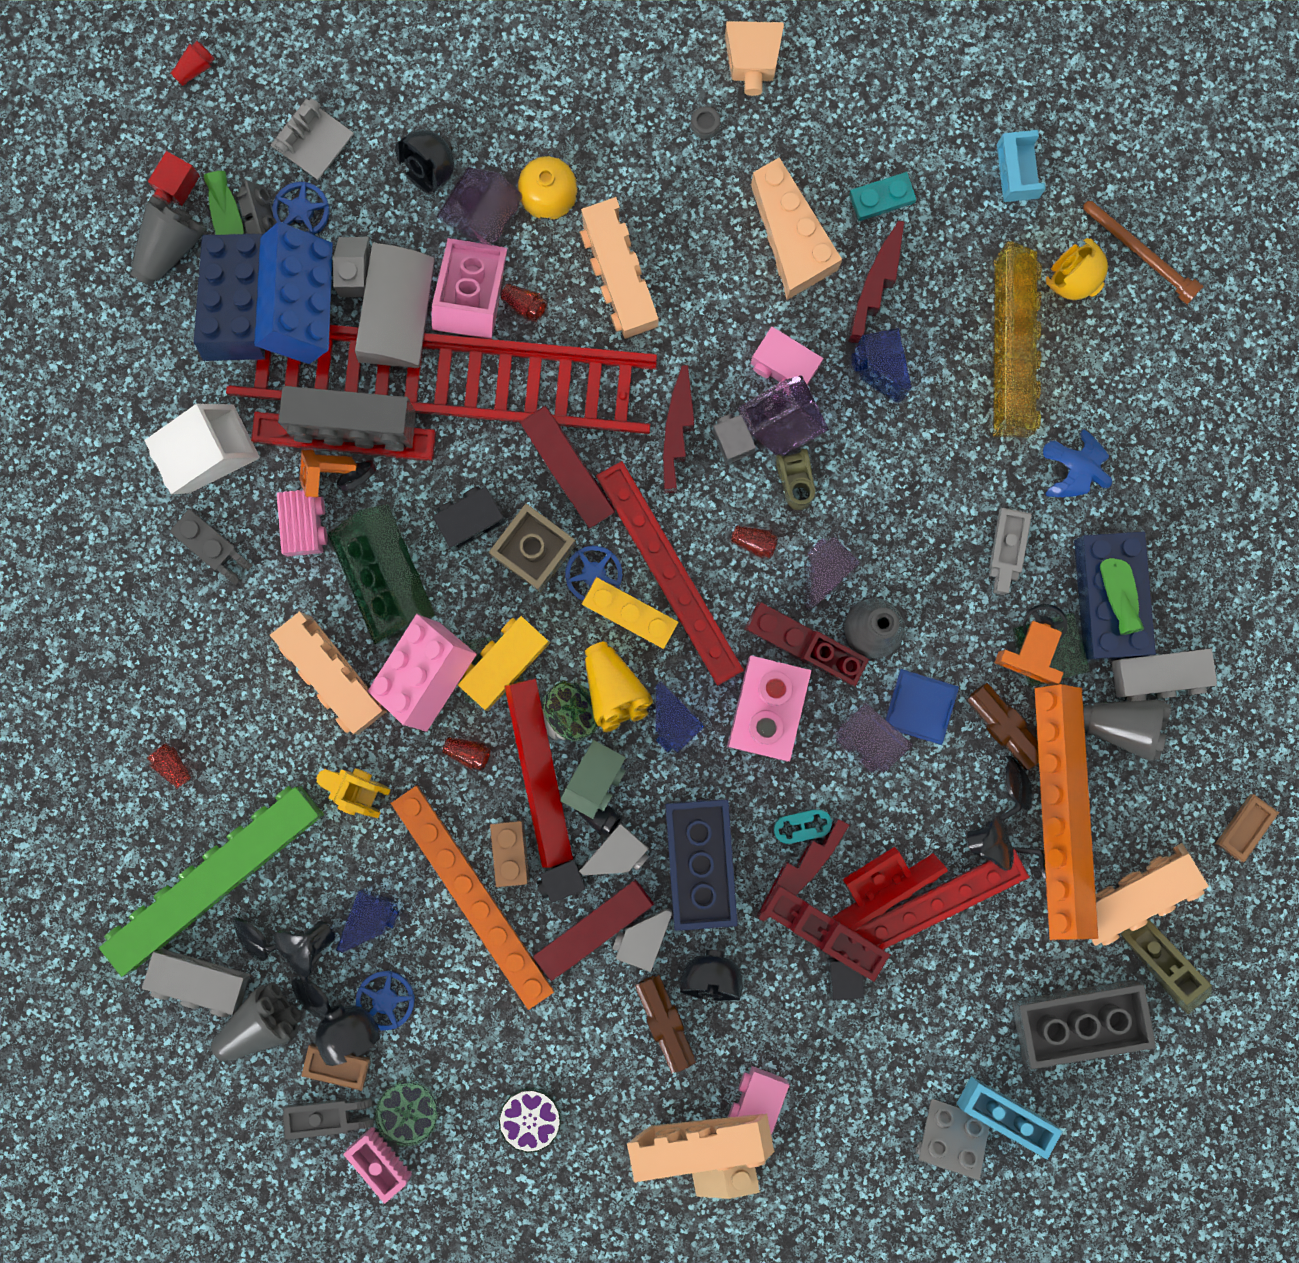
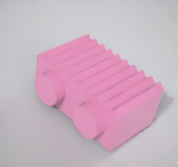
M303 490L278 492L277 504L282 554L288 557L323 553V545L328 543L327 531L325 527L321 526L320 515H325L323 497H319V494L318 497H305Z
M373 1127L352 1143L343 1154L384 1204L406 1186L411 1177L412 1171H407L408 1166H403L404 1161H399V1157L395 1156V1152H391V1147H387V1142H383V1137H379V1132H375Z

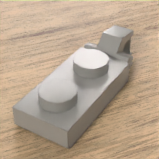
M1006 508L999 509L989 566V576L995 577L993 589L995 594H1008L1011 580L1017 581L1019 574L1022 573L1032 513Z

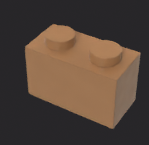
M524 820L490 824L496 887L528 884L530 877Z

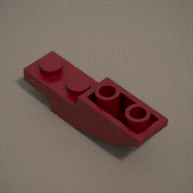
M762 602L757 603L744 630L767 641L769 645L855 687L869 661L868 658L818 631L811 630Z

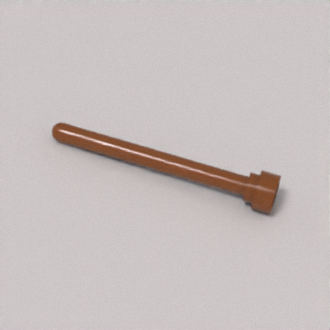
M1093 201L1085 202L1083 206L1084 211L1177 288L1176 292L1179 294L1178 298L1186 305L1204 287L1196 279L1192 281L1189 277L1185 279Z

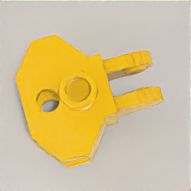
M355 768L353 772L341 769L340 773L324 769L319 772L316 778L317 785L331 792L329 799L338 805L337 809L351 815H355L357 812L362 815L379 818L381 812L372 807L374 799L378 792L389 795L391 791L389 787L371 780L372 774Z

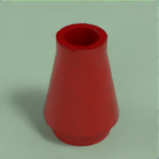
M197 40L193 45L189 43L175 68L170 73L181 85L185 86L187 82L211 68V63L215 58Z

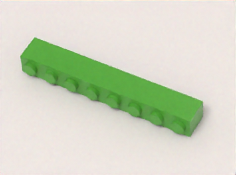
M288 786L275 796L277 802L269 809L263 806L251 816L253 822L247 827L243 828L241 825L227 835L229 841L221 848L216 845L202 856L205 860L196 868L193 865L188 867L178 876L180 881L172 888L169 885L162 888L153 896L156 901L148 908L145 905L139 907L129 916L131 921L122 928L118 925L104 936L107 941L99 949L121 977L134 972L152 957L154 951L162 949L324 816V813L302 786L294 787L293 789Z

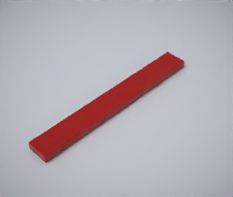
M623 461L596 475L597 480L715 684L719 686L743 672L741 664Z

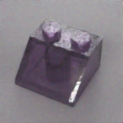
M467 167L436 217L472 240L492 246L501 236L502 229L509 218L517 211L518 204L522 199V193L500 173Z
M834 536L828 542L822 538L807 554L810 560L805 565V608L809 612L860 563Z
M867 703L857 705L834 731L839 737L836 742L847 752L850 753L854 750L862 757L859 762L871 773H874L876 770L879 773H885L913 746L910 741Z

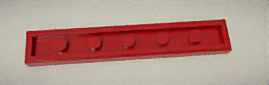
M254 412L251 442L255 444L433 461L436 430L414 428L412 448L404 447L403 451H391L385 449V445L374 444L371 449L359 448L352 442H343L342 446L325 444L324 440L312 439V443H302L294 441V437H291L278 423L279 414Z
M528 679L505 685L504 687L542 868H550L573 860L560 801L561 798L536 679Z
M1013 849L1014 861L1011 870L1004 871L989 860L886 911L881 916H877L862 925L855 932L884 950L1030 877L1015 849Z

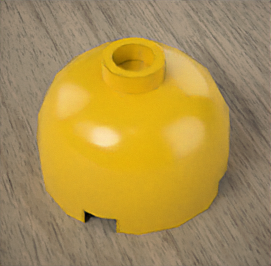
M551 156L537 157L528 162L521 171L518 180L520 202L524 209L536 218L541 219L543 217L550 218L551 220L558 219L567 214L574 206L577 195L576 177L569 165L561 159Z
M1084 239L1083 241L1086 244L1081 247L1074 244L1053 264L1051 270L1056 272L1052 279L1048 276L1046 277V284L1059 296L1070 300H1080L1089 295L1093 297L1103 289L1105 285L1103 281L1108 272V262L1105 253L1092 239Z

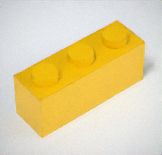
M598 577L594 579L582 601L583 606L662 649L665 648L678 624L677 620Z
M522 616L518 620L512 618L501 630L504 635L496 643L492 640L480 652L483 658L475 666L472 663L461 678L462 681L458 684L463 691L486 711H489L505 693L504 686L513 684L550 644Z

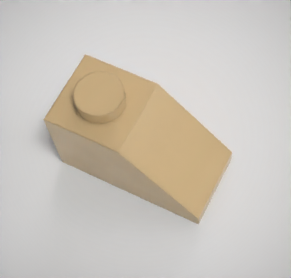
M740 1165L728 1170L715 1169L692 1173L696 1197L730 1199L760 1193L755 1167L749 1168L746 1165Z

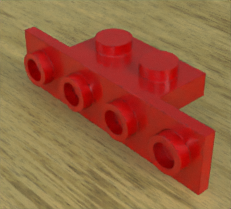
M893 847L842 879L855 903L832 918L855 932L868 921L884 914L887 909L911 897L914 892L925 885L935 882L948 870L934 853L908 868L900 852Z

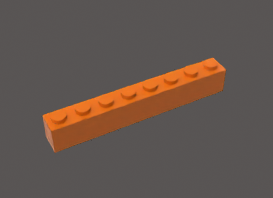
M1063 684L1035 688L1049 938L1050 940L1098 939L1082 688Z

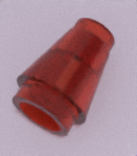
M510 283L501 292V300L505 301L527 321L533 320L537 322L546 310L547 300L543 299L540 293L513 286Z
M736 525L731 542L761 559L764 557L771 559L779 536L772 534V530Z
M449 736L444 743L442 753L472 771L476 769L483 771L489 761L491 748L486 747L484 742Z
M167 742L147 757V760L151 763L149 767L171 785H174L176 789L192 778L175 747L171 748Z

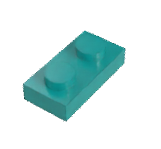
M907 172L852 189L849 192L858 222L915 204L917 200Z

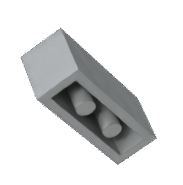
M1212 649L1111 661L1116 698L1127 697V701L1146 700V694L1157 693L1158 699L1177 697L1176 691L1185 689L1188 690V695L1207 693V687L1217 686Z
M162 948L154 951L142 989L151 991L150 996L154 998L169 1000V997L181 1000L180 1004L182 1006L198 1009L199 1006L211 1009V1014L227 1018L229 1014L233 1015L242 1005L251 974Z

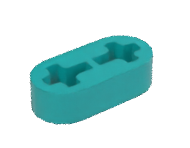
M812 809L778 818L774 823L773 833L782 843H797L827 835L831 830L832 820L827 812L820 809ZM818 814L820 819H825L826 824L821 826L822 831L819 832L814 827L805 828L804 823L812 822L814 820L813 815ZM788 821L789 825L792 826L800 824L801 829L791 832V838H787L785 834L779 833V829L783 828V822Z

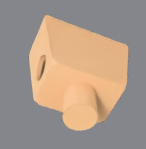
M726 22L725 41L731 78L735 81H745L744 93L746 95L757 96L762 94V81L774 80L784 22Z

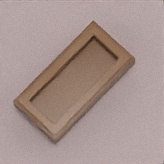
M1250 794L1215 844L1238 861L1244 863L1279 812L1256 795Z
M310 1044L301 1076L362 1091L371 1058L361 1055L356 1057L355 1054L351 1053L344 1056L347 1061L346 1063L329 1066L325 1065L317 1045Z

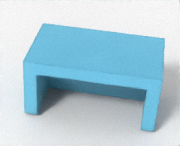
M1038 130L1003 133L997 143L1004 202L1039 199L1046 189L1045 183H1039L1034 148V144L1039 138Z

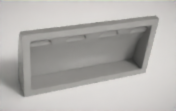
M372 243L355 347L358 363L419 368L435 265L434 257L407 248Z

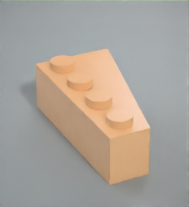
M780 157L753 172L751 187L761 219L766 228L770 248L772 247L776 267L784 286V293L788 300L838 271L842 258Z
M614 197L581 209L584 230L579 232L585 249L591 247L594 258H591L590 262L595 276L601 275L604 286L600 287L606 304L611 303L615 313L610 315L616 332L622 331L624 339L657 328L659 319L646 281L640 278L642 272L637 255L634 251H630L631 242L625 223L620 224V206L617 198Z
M299 611L270 634L279 646L282 654L299 669L298 674L308 685H312L319 693L316 696L327 709L331 708L336 713L338 718L335 720L346 733L351 731L353 734L359 735L387 712L367 692L369 689L313 617Z
M1183 843L1173 847L1176 854L1171 857L1166 856L1162 858V856H1158L1150 861V864L1146 867L1147 871L1144 873L1140 871L1131 872L1118 882L1120 887L1114 889L1113 886H1108L1095 894L1098 939H1091L1095 946L1100 943L1103 946L1111 944L1120 937L1119 933L1129 928L1131 931H1135L1148 923L1146 919L1156 914L1164 916L1176 908L1175 904L1184 899L1193 901L1205 893L1204 889L1209 886Z
M767 1113L653 1125L627 1143L634 1182L715 1169L728 1170L740 1165H746L749 1168L764 1165L765 1161L774 1153Z

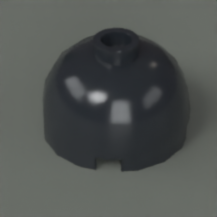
M423 129L406 135L396 143L395 153L399 164L405 162L409 169L405 173L406 176L422 191L430 193L433 190L434 193L451 178L454 170L453 148L445 137Z
M706 950L705 955L696 956L686 964L681 976L680 993L698 999H703L704 996L714 998L713 1001H739L743 992V977L735 962L724 958L723 951Z
M338 1004L325 1012L326 1017L320 1022L316 1030L315 1042L325 1065L334 1066L346 1063L347 1061L344 1056L353 1052L356 1057L364 1054L380 1039L381 1035L379 1032L381 1031L372 1015L363 1007L352 1005L343 1007L342 1004Z

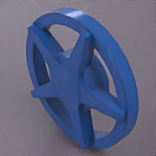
M295 182L282 188L275 196L272 211L276 222H281L278 215V208L281 202L288 207L289 215L283 221L284 224L290 225L294 221L305 223L309 231L305 232L316 235L325 227L329 218L330 208L326 196L317 186L308 182ZM301 188L299 197L293 200L283 198L288 192ZM307 189L316 192L322 198L323 203H311L306 199ZM324 208L321 221L313 228L310 220L314 215V211Z
M587 546L575 552L569 559L565 578L570 591L577 598L584 600L585 596L578 593L571 582L583 580L591 587L594 579L598 577L607 583L614 584V587L619 589L622 581V567L618 558L610 550L600 546ZM600 551L607 555L597 563L589 562L583 553ZM580 555L585 565L582 574L570 578L571 566ZM610 557L617 567V581L606 576L604 566Z
M379 971L370 975L362 982L356 994V1006L362 1007L361 998L364 992L372 998L373 1008L369 1012L372 1016L377 1012L387 1014L392 1024L381 1025L377 1023L379 1029L383 1031L395 1029L405 1023L410 1017L415 1004L412 986L405 977L393 971ZM387 976L384 988L379 989L377 992L366 988V985L371 980ZM392 977L399 980L405 986L408 995L398 996L391 989ZM409 1000L406 1014L397 1022L393 1010L399 1002Z

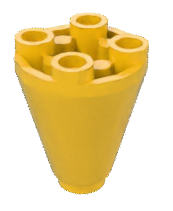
M599 642L588 647L585 650V665L593 716L597 726L602 727L604 732H610L617 729L621 725L620 723L631 719L632 722L648 716L647 708L650 707L653 699L649 691L616 651L609 647L607 642Z

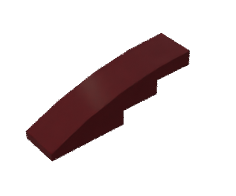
M904 221L897 222L881 246L866 277L854 311L848 342L860 344L864 336L867 315H877L881 305L883 288L892 289L896 282Z
M688 365L681 367L672 393L666 421L663 453L664 494L676 493L677 491L674 463L685 462L686 454L683 432L694 431L695 426Z
M546 405L520 422L542 459L589 529L615 513L613 506L580 458V454Z
M835 818L831 830L825 836L821 845L809 840L796 867L786 861L784 862L757 914L758 919L766 921L770 918L761 910L777 884L797 895L815 877L836 849L849 824Z
M635 879L538 951L533 958L550 981H553L647 911L654 903Z
M778 884L761 910L765 915L789 928L795 934L819 947L823 952L873 982L890 957L888 952Z

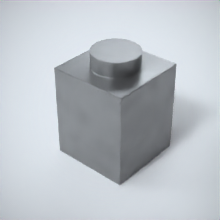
M728 414L716 421L717 425L713 426L712 432L726 465L754 454L756 446L742 414L736 417L733 414Z

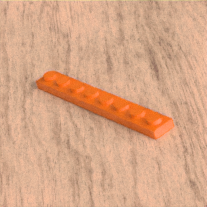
M415 786L390 804L528 1010L553 994L555 990L420 788Z

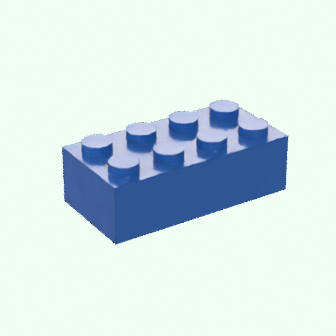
M279 221L260 237L254 346L307 364H311L329 350L332 242Z

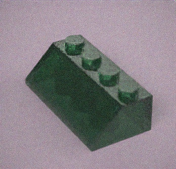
M388 504L359 510L327 533L374 644L404 633L416 614L429 619L436 616Z

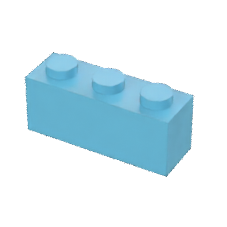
M972 1076L956 1103L963 1112L1047 1160L1063 1132L1054 1123Z

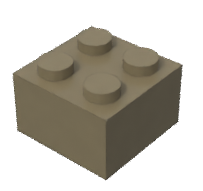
M525 503L491 548L489 554L541 593L576 547L577 543L574 538Z

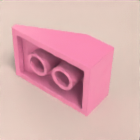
M451 238L447 239L432 303V330L492 339L507 248Z

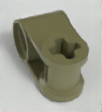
M801 449L800 453L787 456L776 455L777 470L788 505L795 510L808 508L815 495V486L807 449ZM796 488H803L807 491L808 498L798 500L793 496L792 491Z

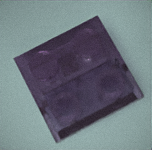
M802 375L785 379L738 407L751 435L775 455L781 454L784 456L829 431Z

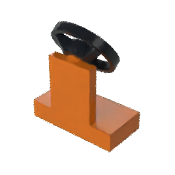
M301 450L299 479L305 497H318L320 472L343 473L337 480V486L341 491H347L368 480L374 474L377 467L372 460L355 463L353 457L316 455L314 450Z
M1036 605L1028 610L1024 616L1023 630L1026 637L1019 655L1005 649L998 652L994 663L1050 686L1058 685L1064 672L1049 666L1059 640L1066 634L1067 618L1064 612L1054 605ZM1037 611H1054L1061 616L1063 621L1054 622L1050 617H1042ZM1032 614L1036 622L1031 621L1030 627L1027 629L1026 622Z

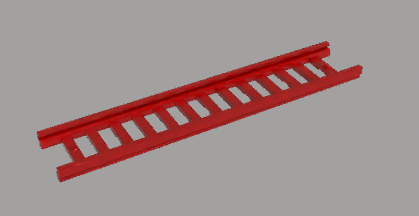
M330 325L329 350L318 358L314 389L328 390L333 340L350 342L345 391L358 393L361 363H358L355 347L359 327ZM424 333L419 368L408 367L405 397H408L416 413L521 422L537 411L542 359L560 361L555 414L553 415L560 426L650 434L651 423L627 421L632 368L656 370L657 354ZM423 349L440 350L434 404L417 402ZM265 350V359L257 360L254 387L229 385L226 387V394L228 396L281 401L282 390L268 389L272 352ZM453 351L470 353L464 406L447 405ZM483 354L500 356L494 409L477 408ZM512 357L530 358L524 412L507 410ZM287 358L284 386L298 387L301 361ZM572 362L590 364L585 417L567 416ZM378 364L375 394L388 395L390 365ZM602 365L620 366L615 420L597 419Z

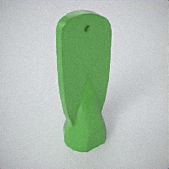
M218 170L206 173L204 180L209 188V207L216 235L245 234L237 203L227 186L226 172Z
M1115 558L1102 561L1100 570L1109 602L1119 620L1120 635L1144 630L1143 623L1138 616V594L1130 565L1123 560Z

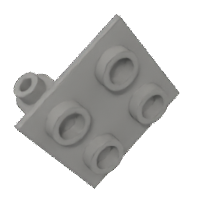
M311 98L310 100L306 99L270 146L319 180L352 138L354 132L320 109L321 105Z
M931 1099L922 1142L919 1141L916 1147V1154H919L918 1160L979 1181L990 1126L963 1112L961 1108Z

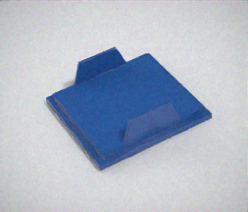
M900 669L883 727L942 745L959 686Z

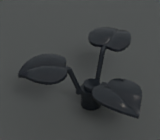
M1009 755L1006 756L1008 759L1006 785L1015 805L1003 815L994 817L991 821L986 822V827L968 831V845L974 855L980 854L994 862L1004 871L1011 870L1013 867V849H1015L1016 853L1035 854L1041 859L1040 869L1046 881L1044 845L1043 850L1012 847L1009 841L1004 820L1021 811L1022 807L1025 810L1030 809L1032 804V787L1029 777L1020 763Z
M234 916L232 920L235 932L245 951L253 958L265 961L268 959L267 952L278 950L292 969L300 975V979L294 978L291 982L296 999L306 1011L323 1020L326 1017L325 1012L330 1009L329 1002L323 991L317 985L308 981V976L311 974L312 967L316 961L323 956L321 951L335 941V934L330 926L323 921H319L305 933L301 931L298 934L278 930L273 934L275 944L270 945L266 943L264 935L258 928Z

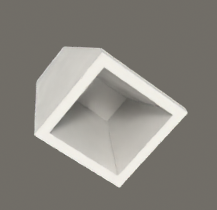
M195 404L144 440L149 449L150 456L156 463L163 477V483L169 489L170 494L192 493L260 458L234 404Z

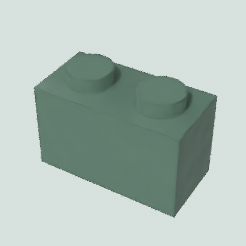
M593 740L568 783L560 801L593 819L597 810L604 811L613 795L608 793L611 785L618 787L626 771L621 766L626 757Z

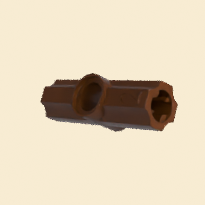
M984 683L972 692L966 701L987 724L985 727L990 735L1001 746H1005L1025 770L1036 766L1039 763L1038 741L1028 731L1027 723L1014 708L1007 706L988 683Z
M660 974L650 976L636 983L637 994L647 1014L645 1017L655 1042H658L671 1073L680 1072L695 1064V1057L683 1032L685 1031L684 1025L675 1004L672 1005Z

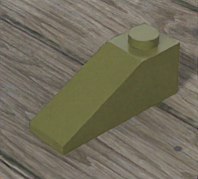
M1146 919L1148 921L1146 925L1135 931H1131L1129 928L1122 932L1121 937L1165 991L1187 1014L1191 1013L1212 995V985L1149 919Z

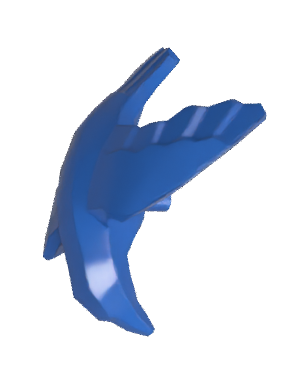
M1082 429L1080 433L1081 440L1084 442V447L1081 451L1069 449L1055 440L1050 441L1044 446L1043 455L1046 459L1059 461L1070 470L1062 482H1057L1048 488V491L1045 493L1046 496L1074 497L1087 494L1090 491L1092 481L1105 489L1111 487L1112 478L1101 468L1102 463L1109 458V455L1095 437L1085 429Z

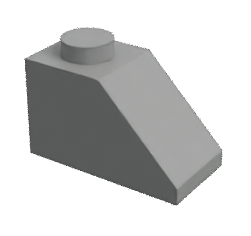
M369 237L338 238L333 256V288L340 298L364 297L370 261Z
M620 823L579 872L583 875L628 873L632 867L637 871L649 858L645 854L649 847Z
M664 908L628 925L624 933L618 932L612 948L617 951L616 959L651 972L672 916V910Z

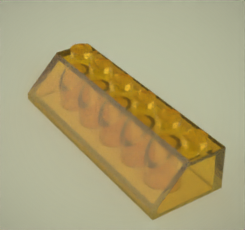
M1007 241L994 260L993 437L1029 438L1036 432V429H1039L1041 423V413L1036 411V399H1039L1041 394V382L1036 381V369H1039L1041 365V352L1037 351V340L1041 336V322L1037 321V310L1041 307L1042 298L1041 292H1037V281L1041 278L1042 265L1041 262H1037V251L1014 241Z

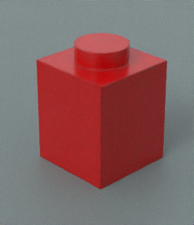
M166 151L149 178L148 183L155 190V196L168 204H171L173 201L183 206L200 175L191 164Z

